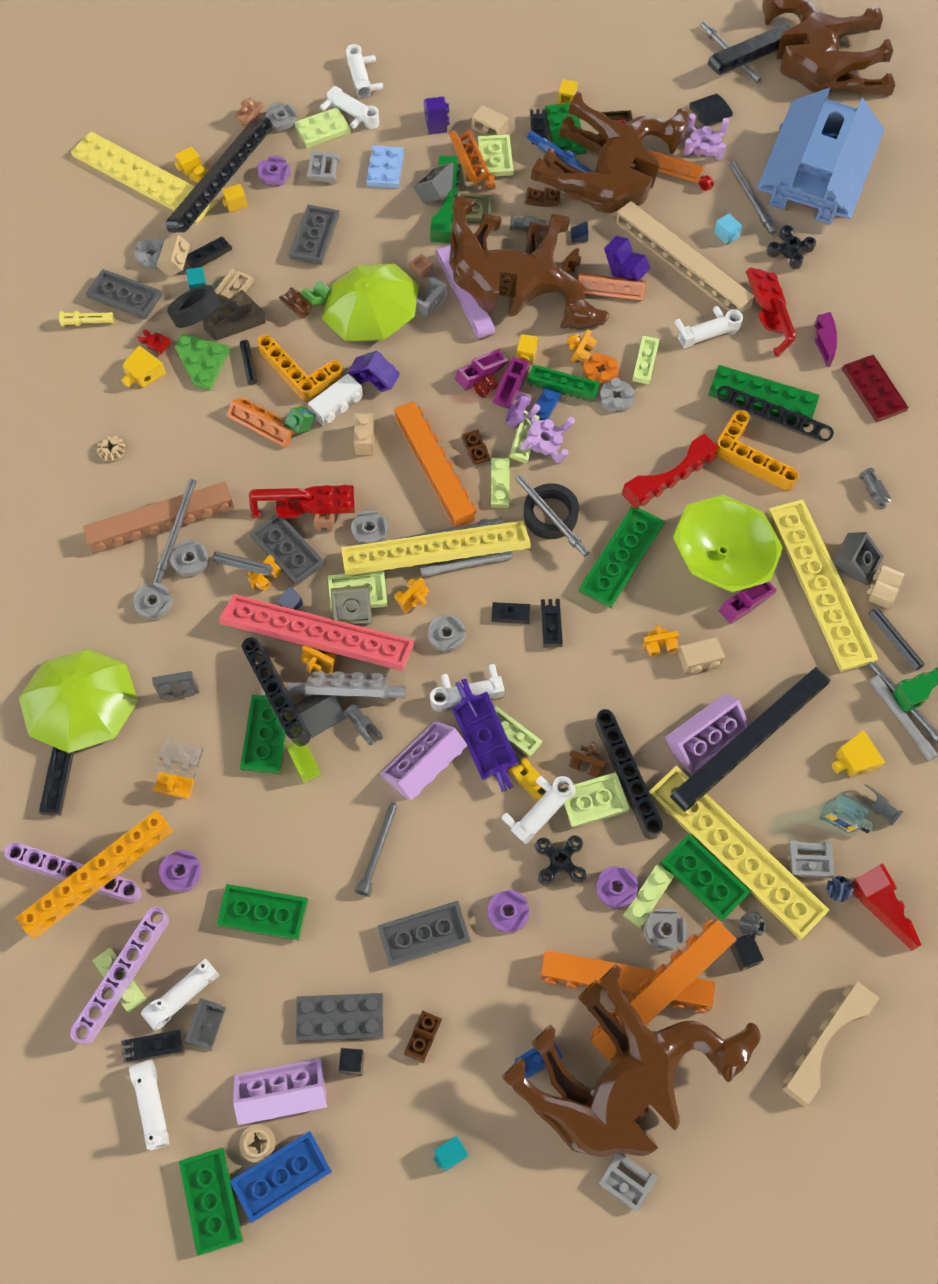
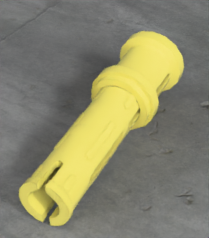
M60 311L59 321L61 327H65V325L80 326L81 324L114 323V315L112 312L80 313L74 311V313H64Z

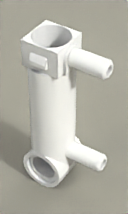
M349 45L346 48L347 63L350 67L358 98L370 97L372 91L383 89L382 82L370 84L364 64L375 62L376 57L375 55L362 57V50L359 45Z
M334 86L326 93L327 100L320 105L322 111H325L331 105L355 117L356 119L350 123L354 129L361 122L364 123L367 129H376L380 123L378 108L361 103L342 92V89Z
M715 306L713 312L717 317L716 319L692 327H684L682 321L676 319L674 323L679 330L678 339L685 349L693 346L695 343L725 333L735 334L740 330L743 319L742 313L738 310H730L724 316L719 306Z
M494 664L488 665L489 680L469 684L472 694L480 695L487 691L491 699L503 698L505 696L502 678L498 676ZM447 674L441 675L443 688L437 687L430 694L431 707L436 712H444L448 708L458 705L462 699L457 686L451 687ZM439 697L445 699L443 702L435 701Z
M542 776L538 777L536 782L547 791L545 795L518 822L508 813L502 816V820L512 828L511 831L524 844L527 845L567 800L574 797L576 789L570 778L560 776L555 779L552 786ZM562 785H569V789L566 792H560Z
M205 958L160 999L147 1005L141 1012V1015L154 1031L161 1029L178 1010L220 975Z
M150 1059L129 1066L130 1078L135 1087L147 1150L152 1151L170 1145L157 1086V1072L153 1060Z

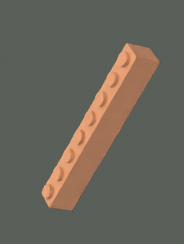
M226 481L193 491L182 525L234 509ZM184 494L84 525L83 529L92 553L102 552L107 548L121 546L123 543L136 541L142 537L156 535L161 531L172 529Z

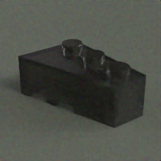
M240 290L220 305L211 315L203 319L204 330L215 341L266 323L265 312L243 290Z

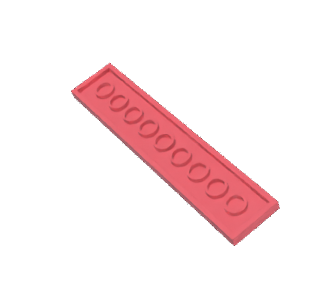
M236 594L232 596L219 618L220 624L300 645H307L315 649L400 671L404 670L414 646V640L335 621L330 618Z

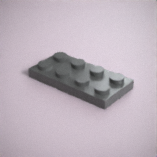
M307 205L289 254L290 259L322 265L340 215L339 210Z
M105 269L101 270L86 292L87 298L145 320L163 295L159 289Z
M274 515L250 533V537L268 556L274 557L275 563L295 586L325 565V561L285 518Z
M458 900L377 925L389 967L470 942Z
M383 993L297 996V1042L384 1038Z

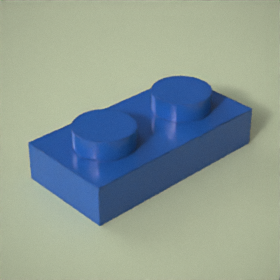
M545 387L536 403L540 406V410L536 414L539 416V420L550 418L561 399V393Z
M554 1042L555 1049L561 1059L563 1056ZM535 1048L514 1059V1062L519 1058L525 1061L524 1071L527 1079L547 1068L541 1053Z

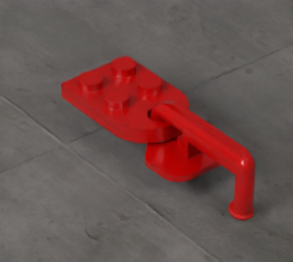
M749 267L746 271L756 301L763 308L758 314L762 326L769 331L782 333L785 336V340L773 349L774 355L779 357L796 338V332L786 308L783 290L775 273Z
M354 485L312 486L304 490L300 488L253 489L249 492L252 518H257L261 515V511L258 509V501H276V515L280 518H297L305 512L311 514L355 513Z

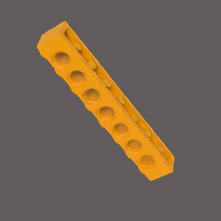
M155 810L16 917L17 921L25 932L35 940L174 831L158 810Z

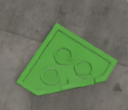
M181 333L175 349L195 387L211 391L230 352V347Z

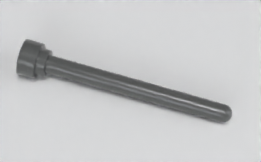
M395 803L389 805L365 875L355 887L354 891L359 895L366 897L371 895L373 889L371 887V880L397 809Z

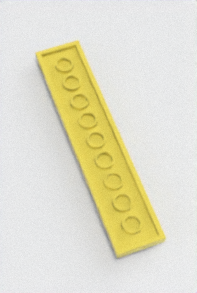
M92 131L71 150L73 157L173 211L195 187ZM216 198L212 200V202L207 206V208L202 212V214L196 219L195 223L198 224V222L217 204Z
M804 500L769 508L768 514L840 672L865 666L871 662H877L878 657Z
M516 521L341 547L345 576L523 550L531 548L524 521Z
M675 766L649 791L651 798L751 891L750 893L801 941L827 914L829 909L707 794L684 812L670 796L689 777L678 766Z

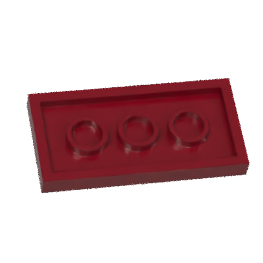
M874 354L843 365L842 371L876 423L908 410V405Z

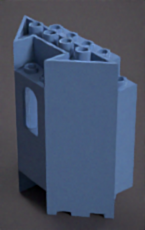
M830 88L791 102L757 190L772 194L769 205L783 210L787 200L819 209L815 220L831 225L835 215L847 219L852 218L885 129L863 98H861L857 109L828 100L827 96ZM822 130L837 134V139L822 135Z

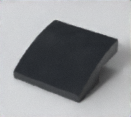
M717 93L689 103L690 109L697 113L698 121L705 126L733 116L729 105Z

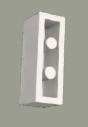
M346 374L308 403L309 411L316 415L315 419L322 426H325L327 423H331L339 414L344 413L352 404L361 400L363 397L362 386L349 374Z

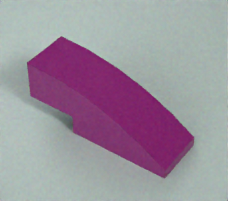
M831 312L817 316L814 324L817 334L814 341L826 366L831 367L837 349V329Z
M499 349L472 359L470 365L457 370L455 381L466 391L494 375L509 360Z
M512 357L507 371L505 370L495 394L493 404L509 409L529 371V362Z
M770 582L740 590L736 596L725 601L718 611L732 624L761 605L776 593L777 590Z

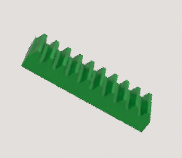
M534 364L528 376L530 386L535 384L537 388L542 386L545 389L546 387L556 392L561 391L563 395L568 393L570 397L575 395L577 399L582 397L584 401L589 399L590 402L595 401L600 382Z

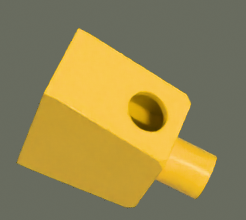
M139 345L123 363L126 376L121 381L126 387H130L134 382L141 387H146L165 375L166 372L163 363Z
M863 730L837 751L836 757L838 760L831 765L835 773L838 774L845 770L849 777L853 778L880 769L885 761Z

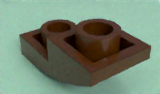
M528 187L524 204L540 207L558 206L561 192L545 187L544 191Z
M578 248L566 257L560 267L568 274L571 272L575 273L576 267L580 266L582 256H579L580 249Z
M479 429L461 435L473 465L491 460L487 447L482 441Z
M422 1010L404 1055L424 1064L442 1019Z

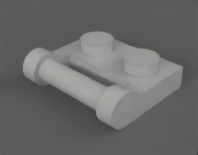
M311 152L307 173L308 181L335 184L337 180V163H339L340 156L337 153ZM327 161L331 162L329 174L325 173Z
M789 840L790 869L794 877H834L831 841L804 843ZM798 851H823L824 856L798 855Z
M617 1153L598 1185L635 1212H638L656 1182L658 1175L653 1172L649 1173L628 1158L625 1153ZM619 1163L645 1180V1185L642 1187L617 1169Z

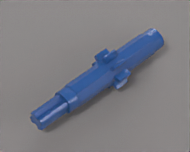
M530 131L526 139L538 146V149L544 153L547 152L549 147L555 149L557 158L570 168L582 172H593L576 160V154L572 151H563L533 131Z

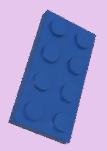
M309 1131L230 1182L250 1222L254 1223L331 1174L332 1170L312 1132Z

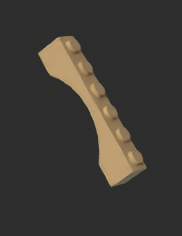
M858 981L852 986L850 984L846 986L842 992L844 998L841 1002L837 1001L830 1010L833 1013L830 1019L825 1018L818 1028L821 1032L817 1037L813 1036L807 1044L809 1048L805 1055L802 1053L795 1062V1065H797L793 1073L789 1071L782 1081L785 1083L782 1090L802 1106L809 1105L821 1087V1060L830 1038L843 1025L868 1016L879 1000L877 995Z

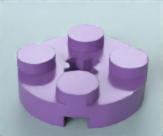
M270 156L266 161L263 159L257 167L260 181L264 184L282 186L290 176L289 164L286 163L284 158L279 156Z
M522 392L516 395L514 399L517 401L514 404L511 403L506 415V425L512 428H516L518 422L522 423L526 416L524 413L525 408L529 406L531 397Z
M177 850L175 853L167 855L159 867L161 881L169 890L174 892L191 891L199 882L202 874L200 861L192 852L187 850ZM184 866L185 873L178 876L175 870Z
M611 866L606 868L599 875L596 884L599 899L611 909L629 906L635 899L638 891V882L635 875L624 867ZM614 882L617 885H622L620 888L621 892L612 890Z
M507 890L498 892L491 898L488 904V919L497 930L513 934L522 929L528 921L529 906L526 898L519 892ZM505 907L508 909L509 907H512V912L514 914L512 916H505L503 908Z

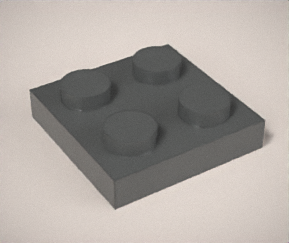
M192 671L152 677L153 686L160 699L172 700L175 697H191L194 694L200 693L199 685Z

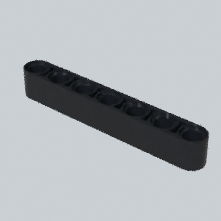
M783 24L719 51L709 58L707 64L718 75H721L778 50L782 33L790 29L787 24Z
M721 386L717 390L716 397L720 403L737 410H744L750 415L816 441L825 443L832 439L834 431L829 425L732 387ZM726 390L730 396L727 399H722L719 393ZM744 397L746 403L740 406L736 403V399ZM760 403L763 407L762 411L755 412L753 405ZM777 410L779 417L773 419L770 417L769 412ZM793 416L796 419V423L789 425L786 422V418ZM810 423L813 427L812 431H804L803 424ZM823 429L829 432V437L826 439L820 436V431Z
M246 638L242 643V650L286 735L297 746H305L310 741V732L266 649L256 638Z
M602 709L597 714L595 727L643 835L648 839H656L662 831L663 822L614 714L608 709ZM605 718L609 723H602L600 719ZM608 736H615L617 740L611 741ZM622 753L625 758H618L615 754ZM628 770L631 771L633 775L626 776L623 772ZM637 788L641 791V794H634L631 789ZM645 806L649 809V812L644 813L639 807ZM648 825H655L657 831L649 830Z

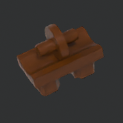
M292 287L286 294L279 297L280 301L301 319L305 318L309 314V310L313 308L312 304L298 290Z
M591 742L590 747L582 744L580 750L587 752V755L571 750L569 755L571 756L570 768L579 771L583 761L589 762L587 774L595 777L598 776L601 768H604L606 762L591 757L592 754L599 757L601 751L594 749V742Z

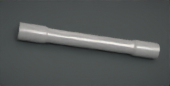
M507 551L485 556H474L440 564L419 567L421 578L475 565L512 559V552Z
M880 676L873 677L869 683L895 714L928 762L936 758L938 753L904 712Z

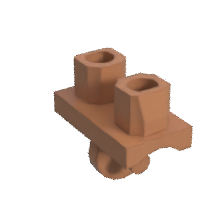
M252 98L243 99L241 102L242 107L235 115V120L240 121L241 125L246 127L252 119L260 115L259 111L263 107V102H256Z

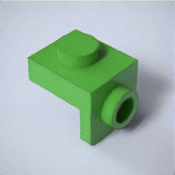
M321 281L316 282L314 289H302L301 295L312 305L324 304L330 293V289Z

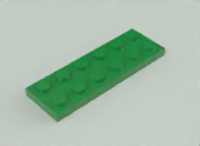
M718 365L708 396L717 398V390L721 386H729L811 419L820 396L819 394L722 365ZM726 390L719 393L722 399H727L730 396ZM738 397L736 403L742 406L746 403V399ZM760 403L753 405L754 410L762 411L763 407ZM777 410L769 412L770 415L779 417ZM789 416L786 418L787 420L796 422V419L793 416Z
M632 506L582 582L578 592L612 609L663 528L665 521L639 507L635 509Z

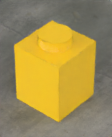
M562 80L558 92V104L571 103L577 92L578 82Z
M192 146L175 154L177 161L175 165L185 176H188L198 165L202 166L200 156Z
M241 184L222 189L223 196L221 200L223 206H227L229 213L248 207L246 195Z
M521 334L516 358L533 364L538 347V337Z

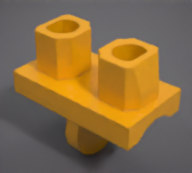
M587 329L581 340L579 334L571 335L567 339L569 349L573 350L576 348L570 359L573 363L577 359L585 363L591 353L583 348L586 347L592 351L597 343V340L590 336L592 331Z
M271 555L264 561H258L271 565L273 571L270 575L277 578L281 574V568L275 563L274 557ZM252 571L248 572L250 588L253 590L258 588L265 591L269 587L270 581L266 579L267 575Z
M421 577L418 580L411 578L406 585L408 590L405 593L398 591L394 595L396 602L406 614L418 604L425 606L427 603L425 597L428 595L429 589L425 585V580Z
M659 624L654 625V631L648 632V636L643 638V650H647L650 657L660 655L659 647L665 646L669 654L677 652L678 631L668 632L667 628L661 629Z
M304 645L300 661L307 665L306 671L308 673H312L314 670L332 673L337 655L331 652L323 654L319 649Z
M158 772L153 792L189 799L195 780L176 774Z

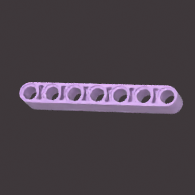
M450 245L436 249L437 258L477 338L481 339L495 334V328L488 313L477 304L470 293L455 283L453 270L449 264Z
M16 842L7 845L4 851L5 857L14 865L61 881L67 879L72 870H78L84 866L83 864ZM20 850L19 856L13 858L14 853ZM35 857H39L38 862L32 864V860ZM54 863H58L56 869L50 870ZM116 876L110 881L115 882V886L112 889H107L109 884L107 883L97 891V893L131 904L139 901L142 895L141 889L135 882L120 876ZM134 888L133 894L126 896L127 890Z
M153 907L147 911L72 1026L70 1035L75 1042L81 1045H89L94 1041L168 926L169 917L161 908ZM161 914V920L153 923L154 917ZM145 933H150L149 939L141 942V937ZM137 951V958L129 961L130 954ZM125 970V976L121 980H117V974ZM112 989V996L109 999H105V993ZM100 1009V1015L96 1019H92L93 1011ZM87 1028V1035L80 1039V1031Z

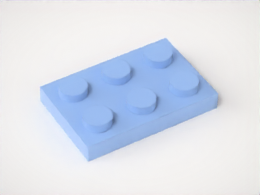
M372 145L367 186L399 188L404 147Z

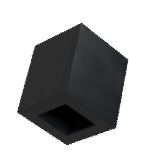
M746 935L738 937L730 947L740 971L757 966L764 961L753 936L749 938Z
M341 1048L338 1069L340 1074L362 1076L364 1051L362 1049Z

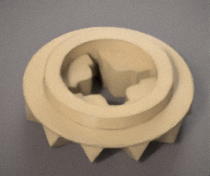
M108 435L106 439L101 438V442L97 444L96 451L102 460L111 462L120 459L124 455L126 446L122 439H119L117 436L110 437ZM110 444L113 446L112 452L108 449Z
M261 1124L248 1127L240 1138L239 1147L241 1154L248 1161L256 1163L269 1157L275 1149V1136L271 1129ZM255 1134L259 1140H267V1142L261 1145L260 1153L256 1147H249V1145L255 1142Z

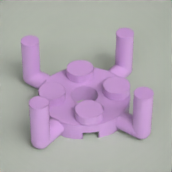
M690 114L687 130L691 135L690 139L688 138L685 141L684 156L692 153L699 156L705 154L706 157L714 156L717 160L721 161L726 148V144L721 143V137L727 133L729 119H723L721 130L715 132L709 126L696 130L694 128L696 116L695 114Z
M535 404L527 414V418L532 425L520 449L526 451L531 448L536 453L540 452L545 456L551 455L554 461L560 464L569 454L567 449H563L559 454L557 452L563 442L561 434L568 431L574 424L575 419L569 417L558 428L549 419L538 421L535 415L540 410V406ZM541 435H545L548 441L543 440Z

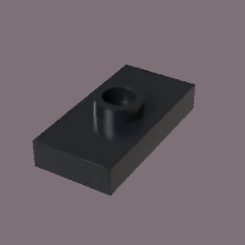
M492 602L491 622L529 624L530 604Z

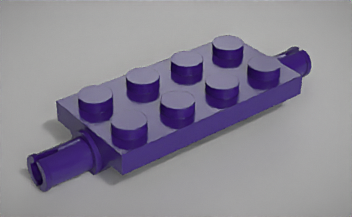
M462 679V684L459 681L455 683L462 698L461 702L451 709L481 779L486 780L495 776L501 792L507 791V788L511 789L513 785L506 771L518 765V759L489 693L486 691L480 695L472 694L467 679Z

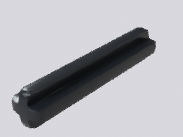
M241 340L240 348L247 382L249 385L256 384L257 379L249 341Z

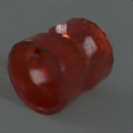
M485 374L481 381H477L473 385L475 392L482 398L488 396L490 391L498 387L497 381L490 374Z

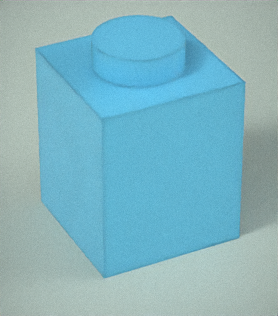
M727 214L716 221L714 233L727 245L740 237L742 225L733 216Z

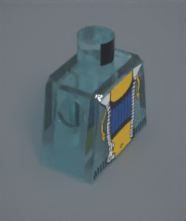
M844 793L828 800L819 819L847 833L860 829L868 834L873 827V823L865 819L868 810Z

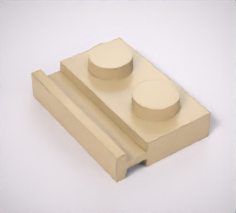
M232 268L215 289V292L221 299L236 305L254 282L253 277L241 271L237 272Z

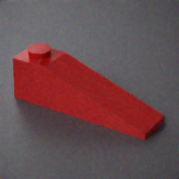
M883 863L852 882L851 886L854 888L853 895L859 898L860 902L911 951L922 945L912 921L909 918H905V905L903 901L897 899L894 893L897 887Z

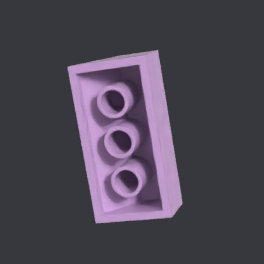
M723 694L665 736V739L674 756L693 775L747 728L749 722L739 699Z
M435 720L380 775L402 796L412 800L442 770L447 768L456 756L462 753L467 744L454 727Z
M317 1058L234 1075L233 1105L238 1125L327 1108L322 1059Z

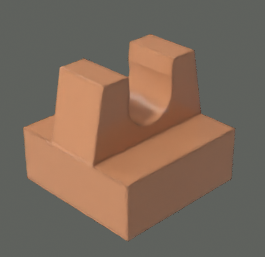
M420 254L409 262V267L424 279L428 276L429 270L433 268V263Z
M315 514L313 522L317 531H321V528H328V532H332L335 514Z

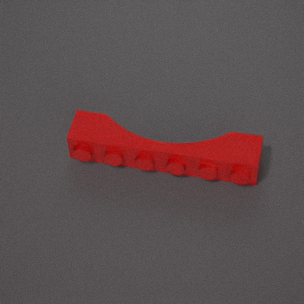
M704 433L691 441L687 456L674 469L658 475H638L624 484L621 495L635 509L641 505L645 506L652 498L659 497L666 489H671L680 480L687 479L692 472H698L706 463H712L717 457L716 454L719 447Z

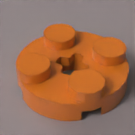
M597 352L592 354L585 362L583 373L586 379L600 382L599 387H602L606 382L617 378L618 362L608 355ZM598 368H602L605 371L598 372Z

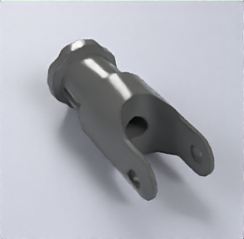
M511 215L510 230L523 229V231H528L530 222L547 225V222L532 216L522 218Z
M868 468L861 472L859 477L864 480L867 485L866 489L880 509H884L886 507L885 502H890L891 497L882 481L878 480L875 475L874 468Z
M352 704L344 711V716L353 722V727L368 745H373V740L367 731L373 733L379 740L383 739L382 733L367 715L364 716L358 704Z
M864 784L877 796L876 802L868 804L857 795L855 796L874 813L886 818L892 826L903 811L895 809L889 804V800L872 787Z

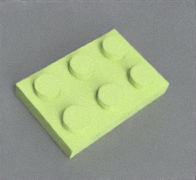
M338 107L294 122L295 128L307 148L351 133L350 127Z
M478 136V147L490 175H513L510 136Z
M384 570L345 576V574L328 575L331 612H333L330 590L331 588L369 585L371 608L388 607Z
M616 772L575 784L576 792L574 797L563 804L572 829L629 812L630 810ZM569 786L560 789V792H566Z

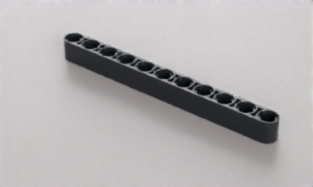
M268 117L254 118L250 121L167 219L166 228L168 232L183 233L191 227L271 131L272 123Z
M818 667L812 669L678 787L670 798L686 812L830 683L831 679Z

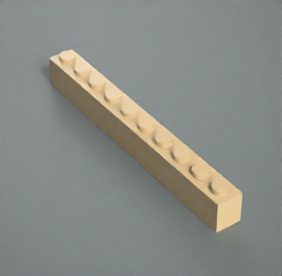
M630 201L617 211L616 224L728 311L738 310L743 315L752 307L755 296L750 291L742 287L737 281H734L724 271H721L686 242L678 238L676 234L669 231L663 224H660L651 215L643 211L638 205Z

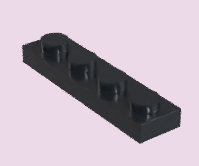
M52 748L39 808L41 815L61 816L74 752L67 753L58 748Z

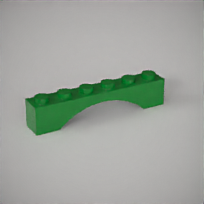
M439 155L438 166L450 162L453 163L452 189L447 193L448 196L443 207L431 218L430 242L450 243L452 205L455 197L459 194V188H456V186H460V176L458 174H461V164L458 161V156Z
M938 667L928 674L921 673L912 680L908 681V679H905L897 684L898 687L893 694L905 713L921 707L929 698L932 689L938 685Z

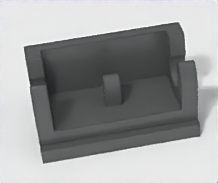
M200 998L185 1042L212 1051L226 1007Z

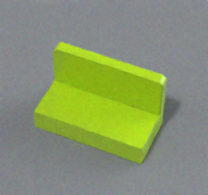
M288 741L285 742L286 749L303 784L321 776V772L307 744L305 746H297L296 744L290 746Z

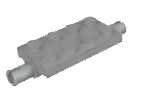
M314 671L310 673L306 683L288 682L287 691L289 694H305V696L338 695L381 697V699L405 698L406 686H388V675L381 673L363 675L361 672L344 674L339 671L333 673Z

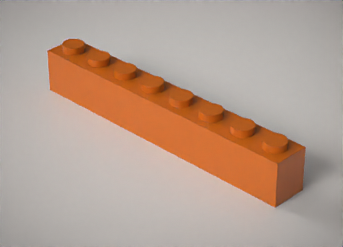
M412 401L394 408L395 419L453 526L474 522L475 513H477L475 505L473 503L470 504L466 489H462L460 486L461 481L458 475H454L451 462L446 460L444 449L438 446L435 433H431L429 422L422 417L423 412L420 406L417 407L415 402Z
M717 918L707 920L701 928L703 930L698 935L695 933L686 940L685 943L687 945L682 950L678 948L671 954V960L666 965L661 964L654 971L656 974L650 980L645 979L638 986L640 990L635 995L631 993L626 997L639 1014L645 1026L737 940ZM613 1009L610 1013L618 1018L621 1023L616 1009ZM599 1023L590 1032L592 1034L590 1041L609 1061L617 1054L612 1040Z
M545 950L540 979L549 985L562 983L566 984L565 987L570 989H578V987L587 988L595 979L598 981L612 966L617 964L621 968L619 986L623 994L628 996L631 993L635 995L640 990L638 986L645 979L650 980L656 974L654 973L655 970ZM696 978L669 1004H672V1007L676 1009L690 1007L693 1008L694 1012L706 1013V1011H710L713 1008L716 981Z

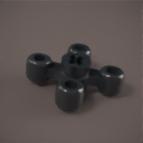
M785 225L781 228L779 234L784 243L779 244L776 241L769 243L767 255L775 258L782 253L783 256L790 259L789 266L792 269H799L804 261L799 251L812 252L815 249L816 240L813 237H806L803 241H800L797 236H793L794 229L792 226Z
M578 835L569 837L567 845L563 849H555L551 845L550 840L545 837L539 838L536 841V852L547 856L550 860V865L542 869L538 874V881L541 885L550 886L558 872H566L575 884H581L585 881L586 870L574 865L571 860L572 855L581 851L583 847L581 837ZM572 842H576L578 846L572 845ZM544 844L546 848H541L540 845ZM559 857L564 861L563 864H559V861H557ZM579 873L581 877H576L575 874ZM547 875L549 876V879L546 880L543 878V876Z

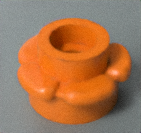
M494 174L485 178L486 187H489V190L496 188Z

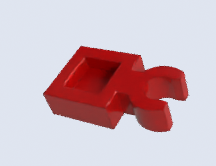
M145 329L143 334L146 337L138 336L141 344H146L147 349L160 355L163 354L171 343L170 338L157 332L151 335Z

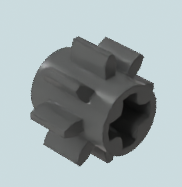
M750 911L749 914H744L741 917L739 927L742 933L746 934V937L753 936L756 939V936H761L765 932L766 921L763 919V916H759L758 912Z

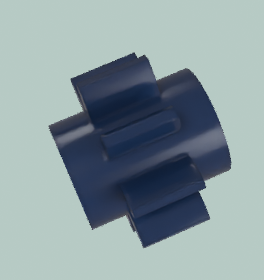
M835 876L832 878V881L828 880L826 886L830 898L838 902H844L848 897H852L854 888L851 887L852 883H850V880L844 876Z

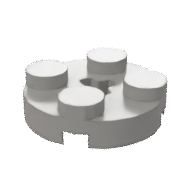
M282 102L274 103L267 108V113L265 114V117L271 120L272 128L276 132H282L295 126L294 122L297 121L296 109L289 103L287 105H282Z
M160 238L140 240L135 249L137 263L143 265L146 269H157L164 241Z
M613 378L601 387L600 403L607 411L614 413L616 411L625 412L633 405L635 390L627 382L621 381L619 378ZM614 394H619L621 398H614Z
M362 511L351 523L352 535L359 545L385 541L388 534V522L377 511ZM367 525L375 527L371 531L366 530V528L368 527Z
M186 540L177 544L170 556L174 570L185 578L195 576L208 568L209 556L203 544L195 543L192 540ZM188 555L194 557L192 561H185Z
M159 583L141 586L133 597L134 607L138 615L153 621H158L161 617L165 616L173 604L169 590ZM155 598H157L156 603L150 605L149 600H154Z
M440 615L430 622L428 640L435 649L446 654L457 650L464 643L466 638L465 626L458 617ZM450 630V636H443V631L448 632Z
M660 908L648 914L644 923L647 943L660 951H671L678 948L684 942L687 935L685 920L672 908ZM663 923L666 924V927L670 928V932H667L666 935L661 931Z

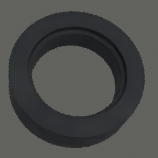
M202 285L179 296L170 304L167 313L176 327H188L211 315L220 305V299L211 285Z
M554 483L542 484L534 488L542 499L554 498L562 501L567 506L569 515L562 522L572 531L577 524L579 514V502L575 494L567 487ZM527 495L524 502L523 516L528 529L533 534L545 539L564 537L565 535L555 524H546L537 519L533 511L536 502Z

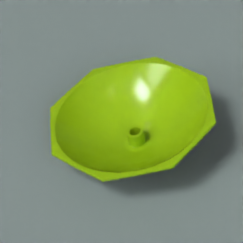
M396 264L357 265L328 287L330 293L324 303L322 320L344 341L385 340L415 317L419 284Z
M726 495L686 505L673 536V540L692 575L732 593L770 582L783 549L764 512Z
M88 648L44 661L19 696L29 736L67 753L115 739L138 703L127 664Z

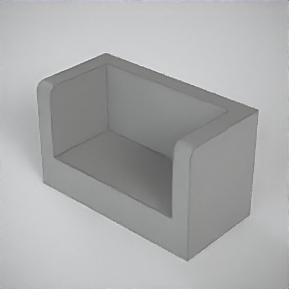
M431 276L428 289L419 299H416V311L428 318L448 296L447 284Z

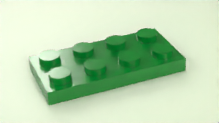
M570 103L545 106L551 142L565 152L569 150L576 155L586 154L587 149L559 136L561 126L567 115L572 116L575 126L582 129L580 119L568 113Z
M252 694L240 770L281 774L286 733L267 696Z
M690 834L660 863L721 922L751 892Z
M226 884L216 925L223 928L299 941L308 898Z
M224 1147L178 1161L197 1256L244 1242Z

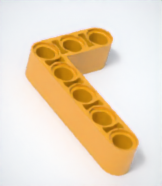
M261 335L257 339L261 356L305 402L312 401L344 377L342 364L336 360L328 362L307 376L270 335Z
M744 410L736 411L717 441V446L719 447L716 454L717 457L785 491L792 490L799 477L798 471L740 442L739 440L746 430L750 416Z

